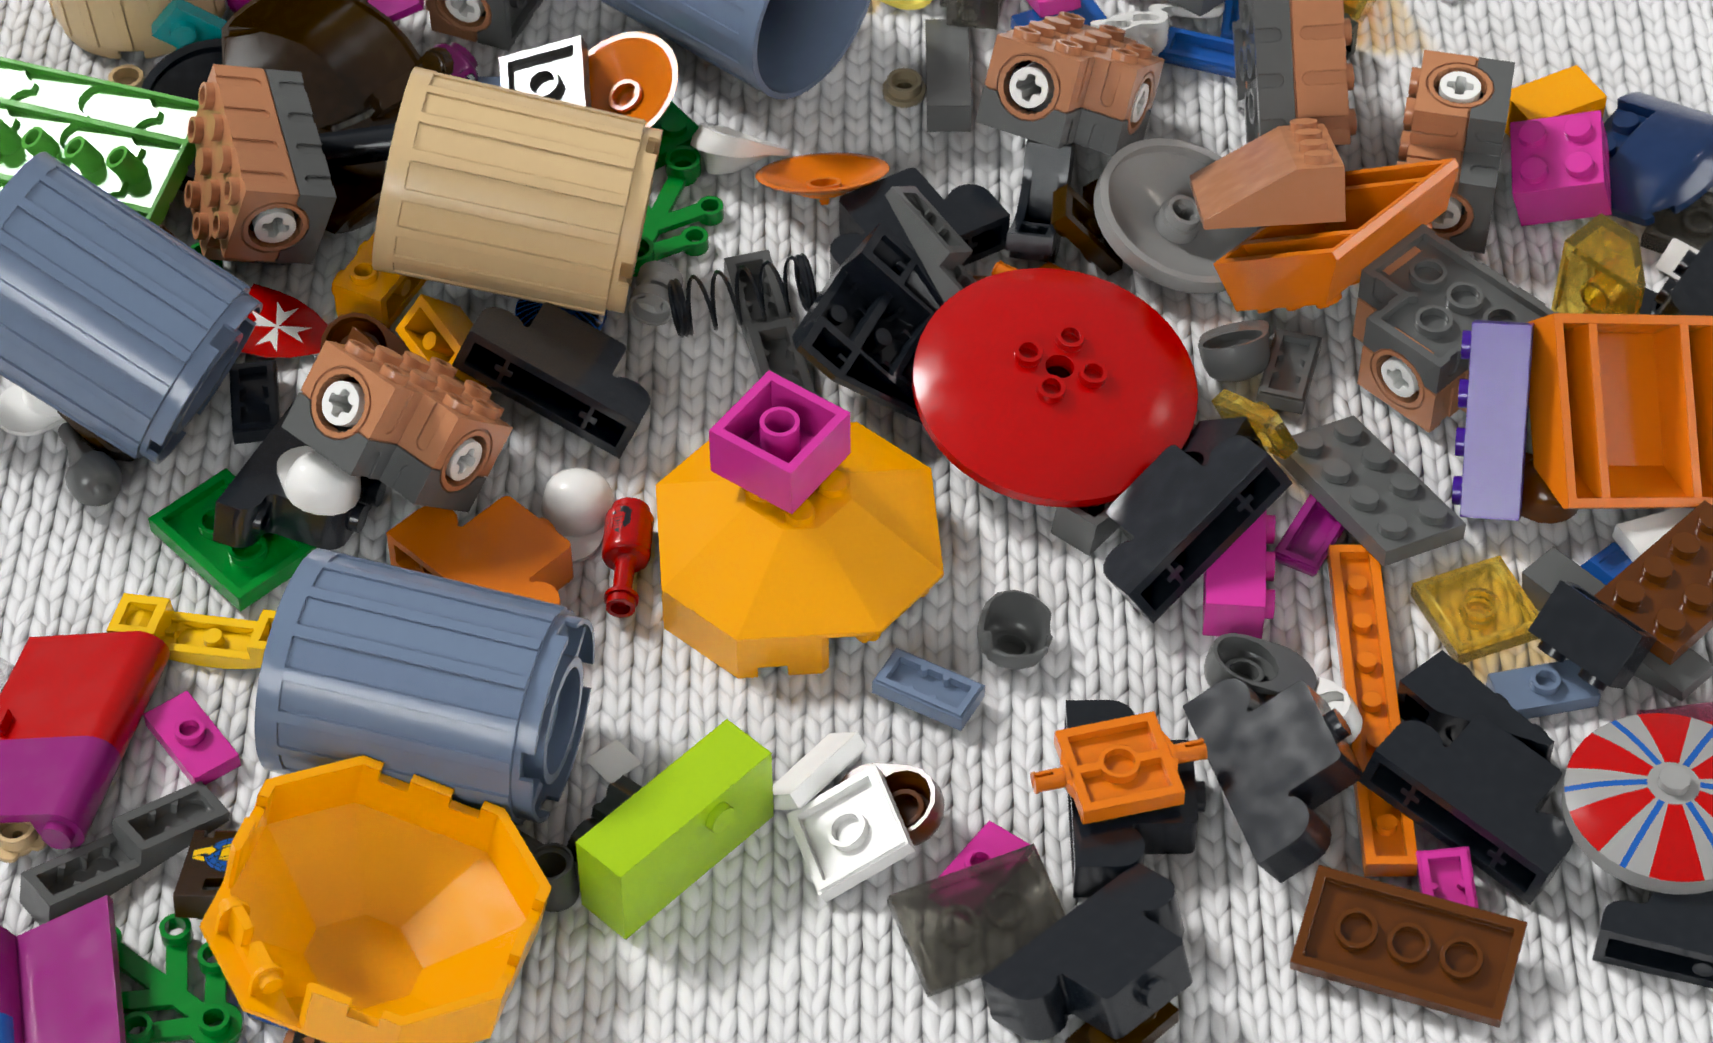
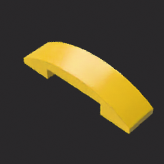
M123 593L106 631L107 633L143 631L153 634L163 640L168 646L171 653L169 660L211 668L255 669L261 668L276 611L263 609L258 621L176 612L173 609L170 598Z

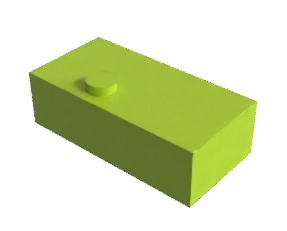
M728 719L723 721L576 841L582 905L622 938L628 939L774 816L772 753Z

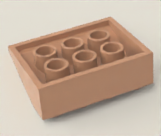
M1313 118L1290 120L1289 126H1278L1189 176L1190 187L1204 230L1346 222L1345 166L1325 124H1317V120Z

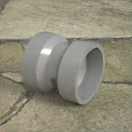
M663 261L646 262L640 267L635 282L636 288L633 289L628 303L629 311L635 319L653 326L664 325L672 319L668 297V281L676 278L682 286L683 277L677 268Z

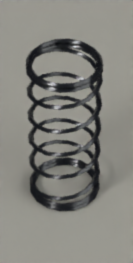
M803 253L800 255L796 254L795 257L792 255L788 256L783 269V282L776 267L769 260H765L760 267L759 288L751 271L746 266L740 265L735 276V294L727 277L720 270H716L712 276L710 298L702 281L696 275H691L687 281L686 299L680 281L676 278L674 280L670 279L668 281V297L673 322L678 335L683 338L684 336L688 337L689 334L691 336L694 334L691 314V284L693 279L697 281L703 293L715 331L718 330L715 306V281L717 274L722 277L726 284L735 309L738 325L742 326L739 297L741 270H744L750 278L759 302L762 319L766 321L767 315L763 287L765 265H769L775 274L784 299L786 313L788 316H791L788 295V266L790 260L794 261L795 280L802 306L808 312L817 299L813 272L807 256Z

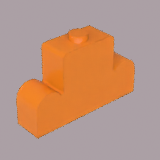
M510 496L501 497L463 526H459L457 514L453 510L424 506L386 532L391 565L558 605H561L558 590L569 583L574 577L570 541L558 533L549 520L543 517L538 518Z

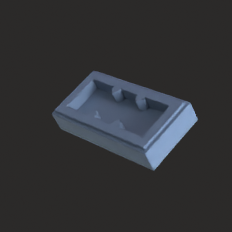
M896 648L872 681V693L962 731L985 697V685Z
M1565 660L1563 663L1558 661L1490 673L1486 682L1488 688L1494 693L1504 696L1510 705L1526 719L1598 707L1601 697L1597 688L1578 676L1581 667L1571 660Z

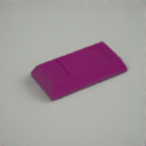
M1310 494L1273 551L1275 552V560L1282 565L1309 576H1315L1327 559L1329 545L1337 543L1345 528Z

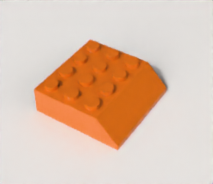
M1456 158L1345 171L1346 222L1262 226L1213 263L1235 310H1256L1257 313L1261 314L1275 308H1286L1287 311H1294L1304 306L1316 305L1317 309H1323L1337 303L1343 297L1341 294L1343 290L1350 285L1360 283L1362 269L1422 224L1431 229L1433 227L1431 222L1447 210L1459 169Z
M1553 313L1526 322L1534 323L1529 394L1534 468L1563 509L1696 508L1704 500L1713 505V316Z

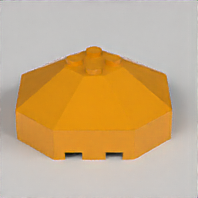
M850 422L851 453L793 514H790L712 472L708 440L656 484L664 629L736 678L758 677V668L787 666L788 675L820 674L825 672L829 668V638L856 637L862 643H867L869 640L876 641L888 626L919 598L925 597L929 593V589L944 577L931 468L860 423Z
M365 755L266 779L258 793L254 809L249 817H245L231 843L224 881L199 927L242 1010L326 1043H474L491 1038L540 928L552 888L506 809L485 800L480 810L454 801L452 797L455 789L416 774L413 775L410 784L382 773L384 762Z

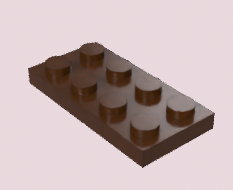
M1705 500L1594 595L1656 637L1657 640L1650 649V652L1669 665L1673 664L1713 628V505Z
M1318 865L1291 956L1290 969L1500 1028L1528 922Z

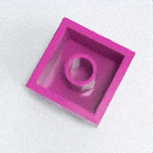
M1601 110L1510 122L1512 195L1521 226L1612 215L1609 144Z
M768 370L709 430L711 471L784 511L793 514L851 453L850 412Z

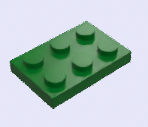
M225 468L149 517L148 520L151 532L241 612L290 579L302 560L315 550L316 547L273 533L262 535L254 545L245 548H235L213 541L216 501L235 478V475Z

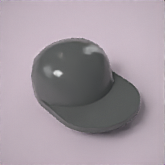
M1264 320L1241 321L1219 326L1203 333L1200 336L1198 348L1203 367L1208 375L1220 382H1242L1261 374L1269 364L1271 357L1269 322Z
M1238 633L1222 634L1214 640L1204 664V674L1210 687L1225 679L1236 678L1248 685L1262 699L1267 695L1276 696L1298 681H1304L1314 690L1317 682L1313 668L1295 651L1273 642Z

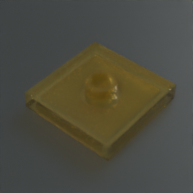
M1500 555L1412 583L1410 595L1449 655L1458 663L1463 664L1539 639L1528 631L1539 612Z

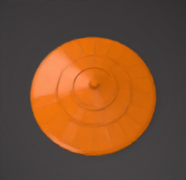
M635 31L609 37L588 51L592 108L646 120L645 126L652 127L669 107L678 84V62L675 53L668 43L654 34Z
M816 153L785 158L767 164L757 171L756 179L771 189L819 199L821 205H828L830 198L841 196L878 181L889 172L890 166L880 158L864 154Z

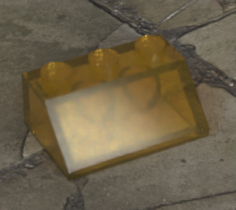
M1600 213L1567 238L1564 242L1551 310L1559 313L1639 314L1646 283L1638 236Z

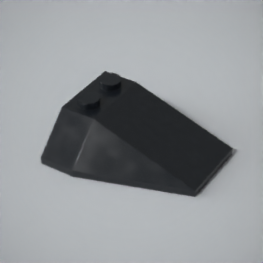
M879 223L830 277L792 335L795 349L831 381L922 424L912 390L914 357L919 339L927 323L944 302L917 254L883 223Z

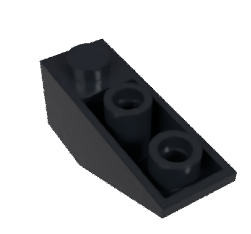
M1443 650L1399 681L1397 697L1400 717L1404 721H1420L1431 726L1440 735L1443 746H1450L1475 716L1483 715L1550 762L1554 741L1549 738L1545 730L1527 720L1510 705L1504 696L1494 693L1477 679L1466 665L1458 663Z

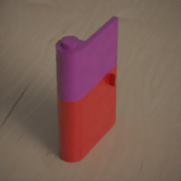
M143 631L29 637L0 694V823L31 822L42 840L48 846L55 849L75 848L84 843L169 661L171 653L163 640Z

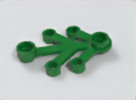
M677 146L670 149L665 155V169L668 178L652 209L648 205L633 277L638 276L640 267L646 262L659 261L680 252H684L689 256H700L705 254L709 248L708 232L700 226L687 227L682 231L681 235L656 242L660 234L698 221L705 226H715L724 219L723 202L715 196L703 197L696 204L672 212L684 187L695 183L701 174V156L693 147Z
M174 913L166 916L159 925L162 943L166 947V975L124 945L122 933L116 926L119 970L145 988V990L122 992L123 1013L127 1014L124 1017L126 1043H160L190 1039L194 1043H237L243 1031L242 1015L236 1006L227 1002V979L218 962H207L210 957L214 956L207 942L199 948L197 953L200 970L206 976L204 1002L188 991V946L194 938L189 918H175ZM174 929H184L181 934H169ZM174 1009L185 1018L152 1022L151 1017L145 1012ZM214 1022H222L217 1026H208ZM135 1027L146 1028L139 1034L129 1033Z

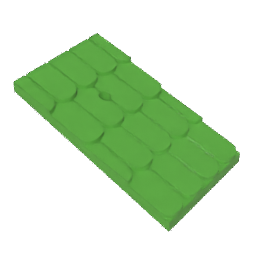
M0 57V191L32 157L40 152H47L157 226L161 225L170 208L169 204L173 202L189 170L188 166H191L196 156L195 144L188 141L187 128L190 117L197 114L199 103L192 99Z

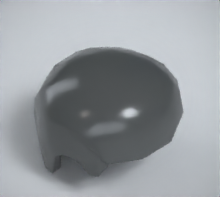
M1019 590L997 592L985 603L978 621L977 638L981 652L998 667L1020 670L1036 666L1048 653V647L1053 639L1050 630L1051 611L1033 594Z

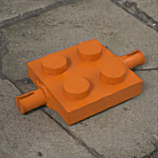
M1155 711L1055 731L1054 746L1060 760V767L1031 772L1030 779L1035 794L1065 788L1067 793L1074 799L1082 824L1085 825L1183 805L1185 790L1177 771L1178 764L1202 759L1206 760L1208 753L1203 738L1173 744L1169 737L1161 730Z

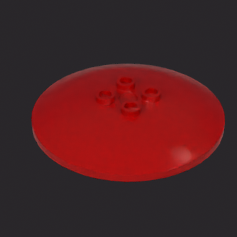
M1029 268L1007 271L981 279L957 292L934 313L927 323L919 339L912 371V390L920 420L937 448L952 464L979 484L997 493L1023 502L1049 507H1088L1115 501L1166 448L1176 445L1181 450L1183 449L1192 432L1197 413L1198 389L1194 367L1185 346L1170 324L1150 305L1128 290L1096 276L1064 269ZM1052 366L1063 367L1070 373V376L1060 378L1059 376L1051 375L1047 368Z

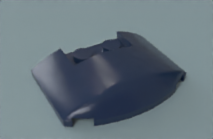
M1632 92L1617 99V109L1604 122L1609 144L1611 216L1646 227L1655 223V216L1652 213L1669 208L1674 214H1677L1696 202L1713 186V115L1642 92Z

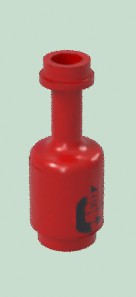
M632 497L621 498L615 501L612 508L606 513L602 545V559L607 567L614 570L613 587L609 588L604 594L606 611L610 615L619 618L629 617L634 614L639 602L638 593L632 589L634 573L646 568L651 557L654 517L650 512L649 506L644 501Z

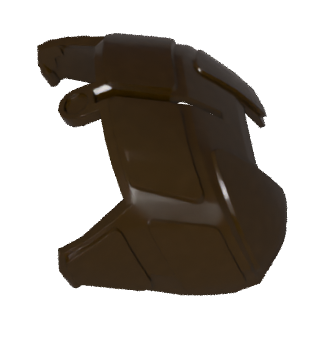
M251 0L235 12L221 29L222 65L262 68L264 71L266 69L301 72L304 81L303 85L309 98L313 120L316 123L318 133L333 132L331 127L357 117L372 108L374 112L370 117L341 130L396 123L405 88L414 67L434 70L447 75H452L454 68L452 56L446 48H431L421 57L398 26L389 17L368 3L367 0ZM387 161L329 168L331 183L334 186L337 199L325 231L334 234L351 232L377 220Z

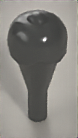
M67 422L63 423L58 429V434L68 450L69 467L65 474V480L70 493L79 503L86 506L99 507L110 503L116 498L122 488L123 477L120 466L114 458L103 451H97L87 444Z

